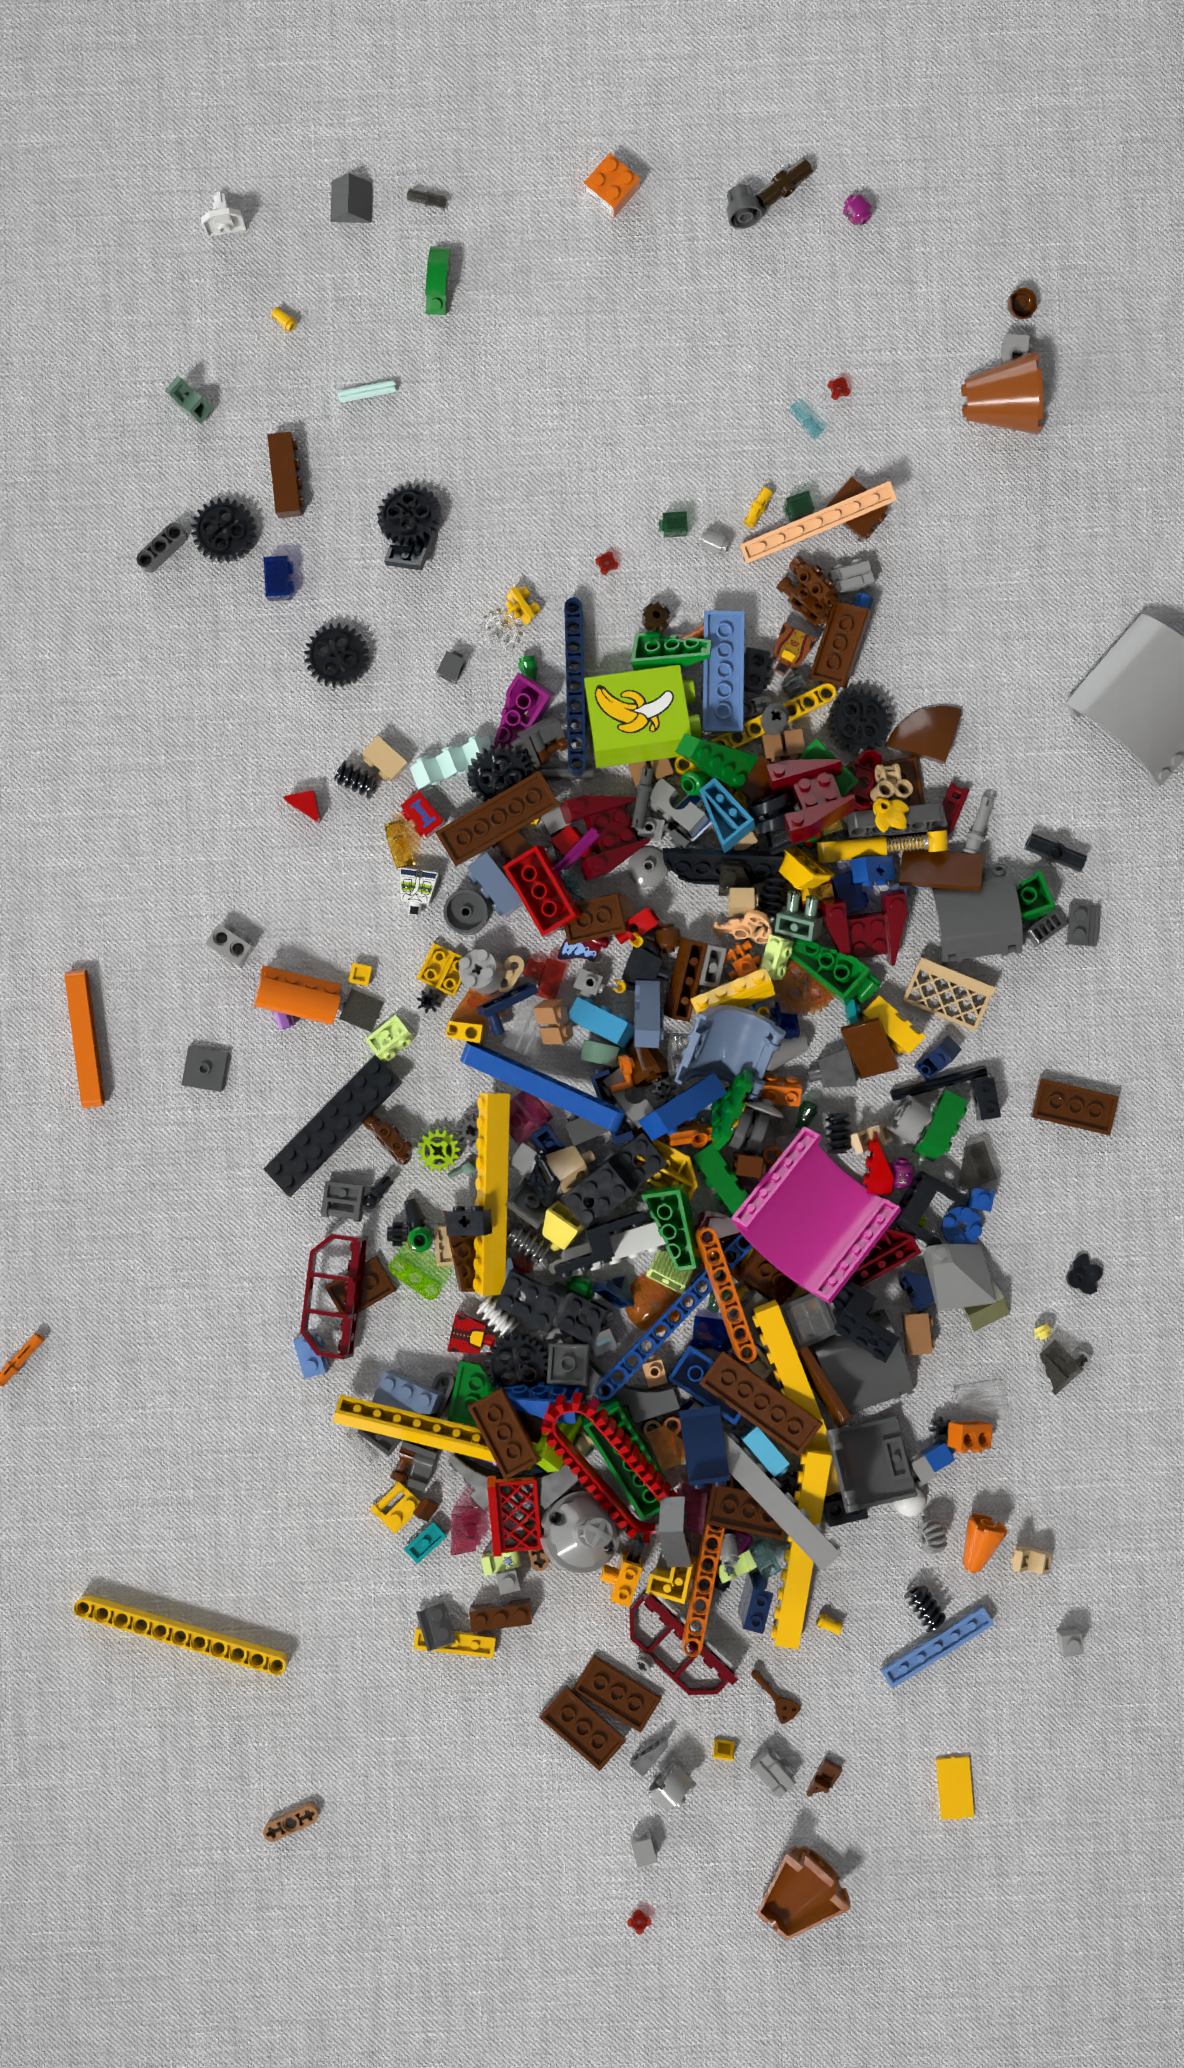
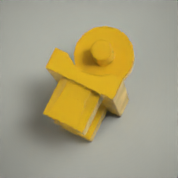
M514 586L510 589L509 594L506 595L508 601L505 604L509 608L505 612L506 616L510 617L513 615L516 620L521 619L525 626L532 622L541 609L535 602L530 605L527 604L525 600L530 597V593L525 586L518 589Z

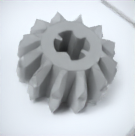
M928 1518L919 1523V1540L925 1551L932 1554L945 1550V1547H947V1537L940 1521L935 1518Z

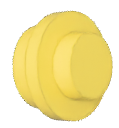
M1048 1323L1033 1330L1035 1339L1039 1337L1040 1340L1051 1336L1050 1331L1053 1328L1049 1327Z

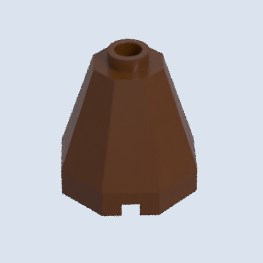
M634 1039L632 1040L629 1050L630 1057H632L635 1069H632V1079L636 1088L649 1086L656 1079L661 1081V1076L664 1079L673 1073L669 1061L657 1048L634 1047Z

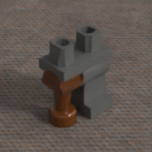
M552 714L524 731L518 732V739L510 743L512 748H517V753L520 751L525 752L524 757H528L531 767L533 766L536 770L541 768V765L547 764L550 755L558 749L560 751L568 749L560 722ZM553 739L555 740V742L549 745L545 744Z
M403 1440L399 1451L400 1460L398 1467L392 1471L390 1478L405 1483L407 1479L406 1468L409 1463L415 1466L407 1486L425 1492L439 1449Z

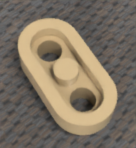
M516 955L508 957L503 964L505 967V978L503 979L508 981V985L505 987L500 986L499 992L506 993L512 990L524 970V961ZM513 962L518 963V968L515 970L511 968Z

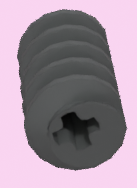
M778 703L770 704L766 707L761 717V726L764 732L768 735L781 733L789 719L788 710L785 706Z
M525 1224L519 1227L517 1225L507 1237L506 1242L513 1240L511 1246L519 1245L518 1252L525 1249L524 1257L531 1254L530 1261L538 1260V1265L549 1251L551 1245L547 1244L543 1247L544 1239L536 1241L537 1234L530 1236L531 1229L524 1232Z

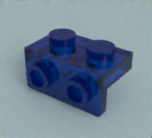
M775 1002L774 1008H770L771 1017L769 1016V1019L775 1022L776 1026L785 1030L784 1038H799L800 1027L797 1014L781 1013L779 1002Z
M695 1316L691 1346H695L698 1349H715L718 1352L731 1349L732 1344L724 1321L722 1319Z

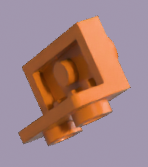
M775 1074L764 1075L762 1080L765 1081V1086L761 1090L760 1101L762 1098L773 1101L774 1105L800 1106L802 1094L801 1078L795 1076L779 1077Z

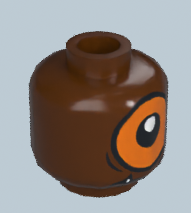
M674 924L658 925L659 928L654 931L656 946L659 949H663V953L675 952V948L679 947L681 940L680 929L675 927Z

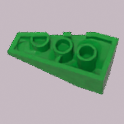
M794 938L792 940L793 946L790 958L831 995L847 1006L860 991L871 970L853 956H847L839 953L837 950L820 946L815 942Z

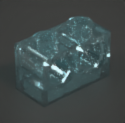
M759 1540L752 1545V1548H750L752 1558L764 1580L782 1571L768 1540L764 1542Z

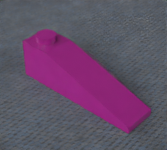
M517 673L507 689L506 701L501 713L502 718L493 745L494 749L500 743L502 748L509 744V749L512 750L510 743L518 739L517 733L539 722L556 697V694L541 683Z

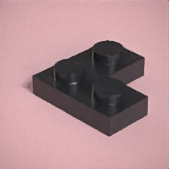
M431 532L432 538L426 535V542L420 539L417 546L414 541L411 542L410 547L390 544L384 559L386 566L423 570L435 538L433 532Z

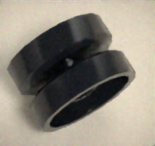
M788 791L766 796L747 806L751 817H761L754 822L757 834L784 826L785 814L796 811L793 807L784 808L792 801Z

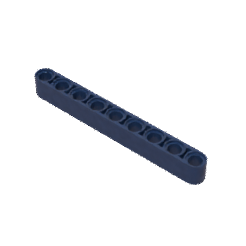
M571 597L566 600L564 605L568 768L572 775L581 776L586 771L583 608L580 599ZM571 606L579 608L576 612H571L568 609ZM572 625L579 627L575 632L569 630ZM575 644L580 648L577 651H572L569 647ZM578 664L580 668L574 671L570 669V666ZM573 683H578L581 686L578 690L570 688ZM573 703L581 705L577 710L572 709L570 706ZM574 722H579L582 726L579 729H573L571 725ZM574 742L582 744L579 749H574L571 745ZM575 761H580L583 765L581 768L575 769L572 767V764Z

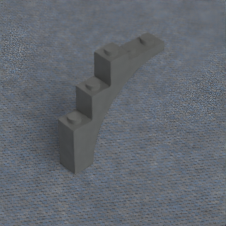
M572 1335L564 1339L566 1344H581L579 1339ZM589 1359L588 1386H583L582 1397L595 1393V1385L606 1374L591 1359ZM624 1384L612 1396H616L622 1406L629 1405L627 1407L628 1414L635 1423L680 1409L683 1406L677 1386L663 1389H644ZM602 1385L599 1388V1394L602 1396L607 1395L610 1391L608 1385ZM598 1398L600 1404H602V1403H604L605 1401H607V1400H601L600 1398Z
M452 1453L448 1459L451 1468L463 1476L468 1486L474 1488L470 1494L471 1499L475 1505L480 1506L484 1510L489 1505L487 1491L488 1476L496 1475V1479H504L502 1474L483 1468L463 1454ZM563 1463L560 1471L549 1473L544 1471L529 1476L515 1475L510 1478L537 1477L538 1502L540 1506L542 1505L546 1509L578 1481V1473L574 1475L570 1471L571 1463L568 1466ZM524 1484L521 1489L529 1493L533 1489V1484ZM509 1485L500 1486L501 1491L507 1495L513 1490ZM516 1492L511 1498L519 1503L524 1496ZM506 1502L508 1506H511L512 1508L515 1507L510 1502Z

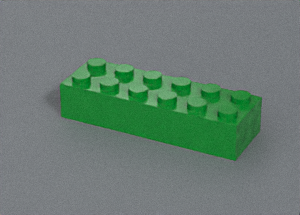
M614 1396L598 1405L597 1412L604 1407L609 1413L608 1419L612 1416L617 1422L616 1428L620 1426L623 1429V1438L628 1435L632 1440L631 1446L635 1444L640 1449L639 1455L643 1453L647 1458V1464L651 1462L655 1467L654 1474L658 1471L663 1476L662 1482L666 1480L669 1483L617 1397ZM581 1415L583 1427L641 1520L644 1521L660 1512L659 1500L589 1418Z

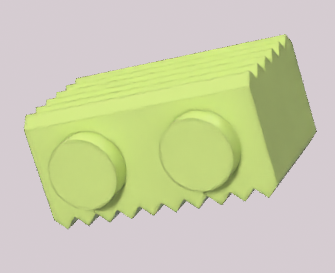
M658 1250L645 1276L681 1294L686 1288L694 1269L677 1271L669 1253Z

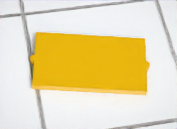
M951 1755L950 1758H937L936 1769L941 1820H959L960 1818L974 1817L969 1756L954 1757Z

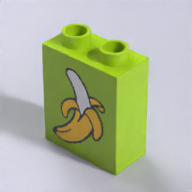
M680 665L584 678L596 768L680 757L681 755L676 753L675 750L684 734L702 738L699 715L688 716L687 703L696 702L694 682L692 678L682 680Z

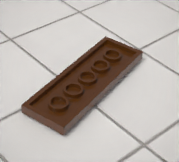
M537 771L435 831L455 867L560 805L540 771Z
M722 1350L699 1382L701 1386L798 1457L823 1425V1422L724 1350Z

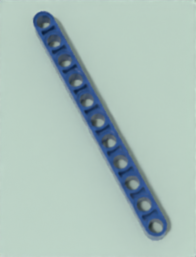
M742 1234L735 1236L722 1250L724 1257L728 1251L733 1252L735 1256L731 1263L727 1262L729 1271L753 1247L749 1242L747 1247H740L739 1239L744 1237ZM706 1268L598 1381L594 1389L598 1398L609 1400L713 1290ZM721 1270V1274H720L718 1277H716V1280L722 1279V1277H723V1271H722V1270ZM702 1280L707 1284V1289L704 1292H700L697 1289L698 1282ZM687 1295L693 1298V1304L689 1307H686L683 1303V1299ZM677 1310L679 1312V1319L673 1322L670 1320L669 1314L671 1311ZM658 1325L665 1327L666 1331L663 1336H657L655 1333ZM644 1340H650L652 1344L651 1349L648 1351H643L641 1348ZM630 1355L637 1356L638 1361L634 1366H629L627 1363V1358ZM616 1370L623 1371L624 1376L620 1381H615L613 1378V1373ZM602 1385H608L610 1389L609 1393L605 1396L599 1394V1388Z

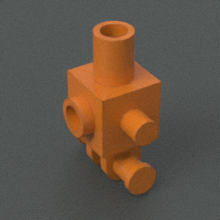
M748 940L741 945L736 944V948L733 950L729 948L725 955L724 964L731 959L734 961L730 964L733 970L727 973L731 980L759 970L756 965L762 962L760 956L752 958L750 954H744L746 950L752 949Z

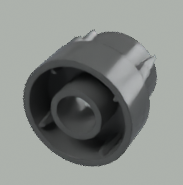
M738 185L728 190L727 199L729 204L726 212L729 224L736 229H745L755 225L761 219L762 211L759 200L754 196L750 185Z

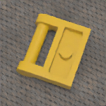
M398 1481L377 1504L374 1503L370 1507V1510L394 1534L414 1516V1510L421 1503V1500L404 1483ZM402 1492L405 1496L385 1513L383 1509Z

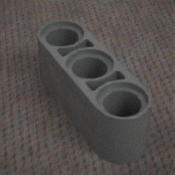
M170 523L138 553L136 558L138 565L145 572L151 573L156 571L185 543L187 533L180 524ZM174 531H181L178 537H172ZM166 544L165 550L158 551L159 545ZM146 558H152L149 565H143Z

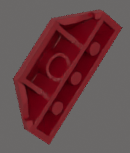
M888 1228L849 1280L862 1287L922 1252L911 1234Z

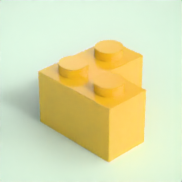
M692 1557V1567H671V1571L655 1567L649 1574L646 1593L685 1604L690 1598L698 1558Z

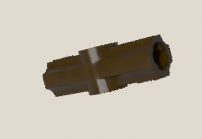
M802 158L788 170H781L767 186L756 193L755 197L759 200L760 206L766 210L780 198H786L791 195L797 188V185L813 174L810 163Z

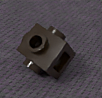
M656 602L653 605L650 603L643 609L642 624L648 631L662 632L669 626V614L671 613L664 604L660 605L659 602ZM657 613L660 617L654 618L653 615Z

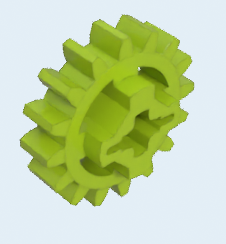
M436 1129L435 1134L430 1130L428 1131L429 1137L422 1136L424 1142H418V1145L422 1148L417 1153L422 1154V1157L418 1160L425 1161L424 1168L430 1165V1171L437 1168L438 1172H441L442 1167L449 1170V1164L456 1165L453 1159L460 1158L456 1152L460 1151L461 1148L455 1146L459 1141L452 1140L454 1134L447 1136V1130H444L441 1134L440 1130ZM435 1137L445 1138L442 1142L432 1140ZM449 1144H451L452 1147L451 1156L448 1154L447 1146ZM426 1145L430 1148V1155L428 1156V1158L425 1152ZM434 1146H442V1152L444 1155H435L436 1150ZM436 1159L445 1161L443 1164H435L433 1162Z

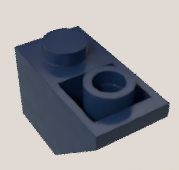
M947 1035L926 1053L914 1067L928 1081L951 1063L962 1049Z
M907 1270L898 1278L899 1285L903 1291L907 1292L912 1306L917 1308L919 1313L935 1305L929 1277Z

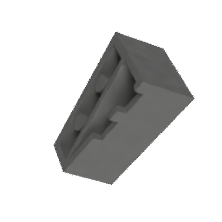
M685 1496L660 1498L659 1523L655 1524L656 1536H659V1548H662V1559L666 1560L667 1567H692L693 1549L690 1528H687L685 1521L688 1520V1514L685 1512Z

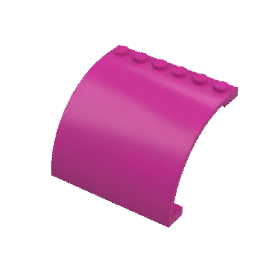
M804 1126L732 1216L731 1220L746 1240L772 1265L807 1291L831 1304L899 1215L901 1208L885 1198L882 1199L875 1194L867 1193L865 1187L845 1173L819 1147L818 1143L822 1139L820 1134Z

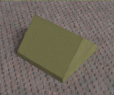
M992 1278L990 1279L997 1302L962 1308L973 1331L1010 1314L1005 1297Z

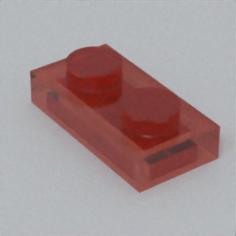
M546 958L537 987L539 993L535 994V996L547 1000L556 999L567 963Z

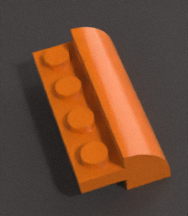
M262 965L254 1006L333 1025L341 997L339 996L341 984Z

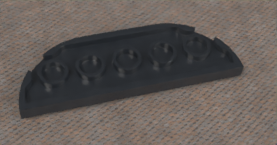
M663 848V860L669 871L674 872L680 880L688 883L746 886L763 882L765 877L772 873L775 874L783 863L784 852L781 851L772 855L770 851L728 850L724 854L723 850Z

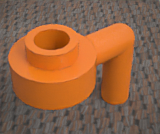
M627 1054L618 1056L619 1066L625 1082L610 1085L611 1093L630 1089L634 1086L632 1069H635L632 1057L629 1058Z

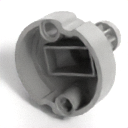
M575 1491L563 1494L547 1507L540 1523L544 1528V1535L540 1538L542 1548L551 1562L563 1570L577 1573L596 1571L605 1566L618 1549L620 1538L617 1536L616 1530L619 1527L616 1524L617 1518L613 1520L609 1516V1509L605 1511L602 1508V1500L597 1502L593 1497L594 1493ZM553 1512L558 1515L556 1523H553L550 1518ZM609 1543L610 1547L608 1551H605L604 1546Z

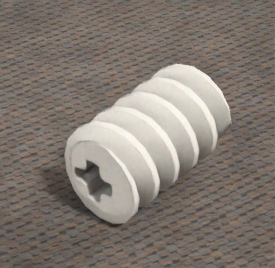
M490 1295L479 1306L477 1314L484 1313L482 1320L490 1319L488 1326L495 1324L493 1332L495 1333L500 1330L499 1338H502V1335L507 1336L520 1322L513 1324L516 1318L513 1316L508 1319L510 1313L507 1311L502 1312L503 1309L496 1306L498 1299L492 1301L493 1295Z

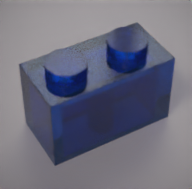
M288 556L263 557L265 595L268 601L292 600V594H295V583L291 581V574H294V563L290 562Z
M852 870L834 876L831 879L835 898H842L845 901L847 915L868 907L867 903H869L867 894L861 890L860 885L862 883H853Z

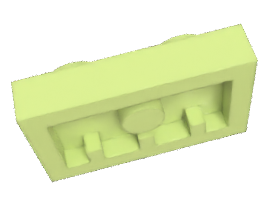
M775 934L769 935L759 970L765 968L771 980H782L785 975L786 965L792 954L793 941Z
M394 1015L368 1036L365 1041L376 1056L385 1063L393 1059L401 1049L409 1046L415 1037L409 1032L399 1017Z

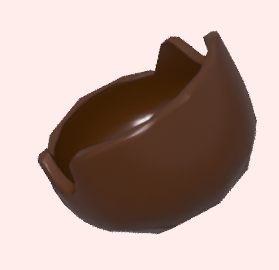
M1028 288L1014 290L1007 300V310L1012 317L1018 320L1032 317V314L1037 309L1036 296Z

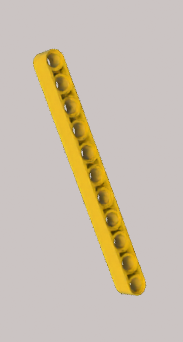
M83 1595L74 1604V1613L80 1618L272 1675L282 1674L289 1662L288 1656L284 1652L93 1595ZM81 1602L87 1603L89 1610L83 1609ZM100 1608L107 1609L108 1615H103L100 1612ZM125 1614L128 1621H122L119 1615ZM139 1620H145L147 1627H142L139 1624ZM158 1625L165 1626L166 1633L160 1632ZM177 1631H183L186 1638H180ZM203 1637L205 1644L198 1643L196 1638ZM221 1642L225 1649L219 1650L216 1647V1643ZM235 1649H242L244 1651V1655H237ZM260 1654L264 1660L257 1661L254 1655ZM280 1660L283 1666L277 1667L273 1661Z

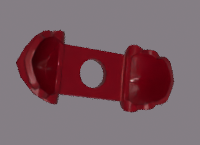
M866 750L861 753L855 762L857 767L855 777L858 780L865 778L869 783L867 788H861L857 783L852 787L851 792L848 791V796L855 794V811L870 809L874 804L870 798V793L875 780V768L879 764L883 765V757L876 750Z

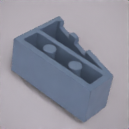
M635 981L634 1047L659 1048V1040H663V1006H660V981Z
M390 1370L384 1371L372 1402L414 1413L434 1414L438 1412L445 1394Z

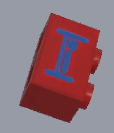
M419 790L400 805L403 809L401 814L407 821L412 820L416 826L413 828L420 837L424 835L426 838H429L435 831L445 825L443 819Z

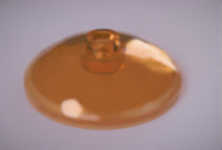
M646 1274L641 1275L631 1283L630 1290L635 1303L634 1306L625 1308L631 1322L643 1331H647L680 1296V1293L645 1276ZM655 1300L659 1302V1306L656 1308L651 1305ZM677 1310L670 1312V1320L674 1322L679 1319V1312ZM658 1325L655 1329V1333L666 1331L663 1325Z

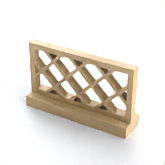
M919 956L902 1001L976 1031L996 987ZM919 970L927 972L930 980L919 984L917 979ZM941 978L945 979L949 987L938 992L934 981ZM932 983L936 993L924 997L921 987ZM959 986L964 987L967 995L956 999L952 989ZM919 988L922 998L916 1001L908 999L910 991ZM950 990L954 1001L943 1005L939 994ZM976 994L986 996L983 1004L974 1006L972 996ZM937 996L941 1006L934 1009L928 1007L926 1000ZM969 998L972 1008L961 1012L958 1002ZM955 1003L959 1014L954 1016L947 1015L944 1007ZM974 1011L976 1020L973 1025L965 1022L964 1014Z

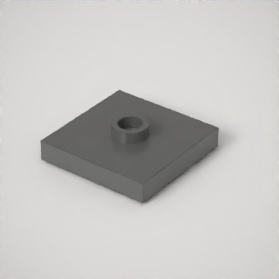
M188 1046L181 1085L222 1092L229 1053Z
M524 1178L505 1204V1206L536 1229L544 1221L546 1211L549 1208L543 1206L533 1185H531L527 1178Z
M549 1343L547 1384L588 1386L590 1345Z

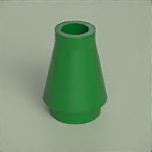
M534 655L519 658V663L517 664L521 674L536 681L537 660H535Z
M869 973L855 998L864 1003L881 988L882 982Z

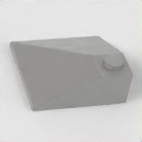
M947 1243L927 1247L923 1257L937 1311L997 1302L981 1245Z

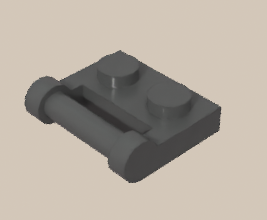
M325 1181L321 1216L327 1218L329 1216L353 1219L355 1222H361L366 1186ZM331 1202L354 1205V1211L331 1208L330 1205Z

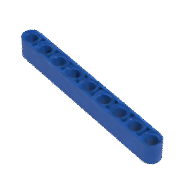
M467 1041L460 1058L462 1063L605 1129L618 1132L625 1115V1111L478 1043Z

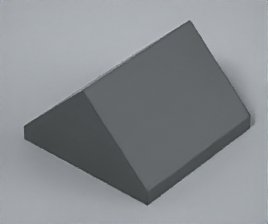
M350 173L331 182L330 221L370 223L371 182Z

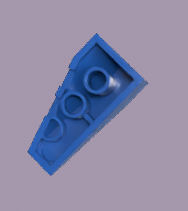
M545 1382L538 1383V1386L530 1388L526 1385L504 1387L515 1409L544 1418L546 1407L550 1402L555 1405L557 1396L565 1394L567 1403L572 1402L574 1392L583 1393V1386L545 1385ZM565 1413L557 1419V1423L576 1424L580 1413Z

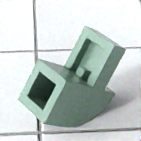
M176 376L165 390L182 411L200 424L213 410L208 402L194 392L179 376Z
M584 1040L580 1060L620 1068L618 1056L628 1055L629 1050Z

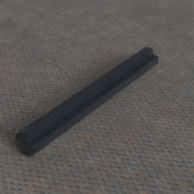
M982 1065L891 1090L890 1096L892 1101L904 1099L907 1095L915 1096L987 1076V1069Z

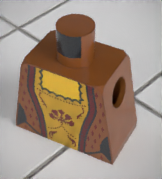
M783 623L772 656L779 661L775 671L785 675L789 667L797 670L814 648L817 639Z

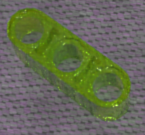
M398 1256L390 1262V1272L424 1298L432 1300L439 1295L441 1291L440 1284L409 1260ZM395 1261H401L404 1264L402 1271L395 1270ZM410 1274H419L420 1282L413 1283L410 1280ZM434 1285L437 1289L436 1294H428L426 1286Z

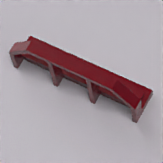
M331 1234L310 1251L300 1333L317 1356L347 1359L354 1356L368 1236ZM334 1239L351 1241L350 1251H352V1255L348 1262L349 1276L315 1272L317 1253ZM314 1277L346 1281L345 1290L347 1291V1296L343 1303V1311L345 1313L310 1308ZM310 1313L344 1318L340 1325L342 1338L338 1343V1351L340 1353L322 1351L308 1331Z
M646 1591L629 1608L630 1639L644 1653L649 1654L654 1659V1662L688 1695L718 1694L728 1682L733 1686L738 1680L736 1670L731 1669L703 1641L700 1653L704 1658L703 1662L710 1669L714 1667L719 1672L717 1675L721 1681L716 1687L689 1688L678 1676L696 1657L689 1656L672 1672L652 1652L673 1629L675 1636L682 1641L685 1624L681 1621V1618L669 1610L655 1595L648 1594ZM643 1601H645V1607L652 1613L655 1611L660 1616L659 1620L666 1626L648 1647L634 1635V1611ZM690 1641L688 1645L692 1652L696 1650L695 1641Z

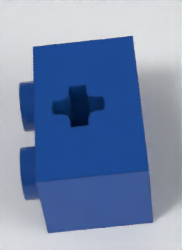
M893 855L869 856L851 860L854 884L862 883V887L873 886L876 883V886L888 885L889 880L895 879Z

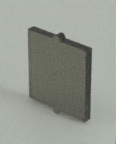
M351 989L347 1001L343 1003L344 1008L339 1019L372 1032L376 1020L380 1018L379 1013L384 1002Z

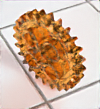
M789 957V962L786 965L787 970L782 980L773 982V985L778 986L775 993H780L776 1000L783 999L782 1007L789 1005L788 1012L796 1009L795 1015H798L800 1011H803L804 1016H807L808 1011L815 1015V1009L822 1012L821 1005L829 1007L827 1000L833 1001L834 998L806 973V981L810 982V986L806 987L807 1001L805 1002L803 1000L804 986L800 985V982L804 981V971ZM796 968L800 971L798 979H793L790 976L791 969ZM797 988L800 991L798 999H793L790 996L791 989ZM813 988L820 991L818 999H813L810 996V991Z

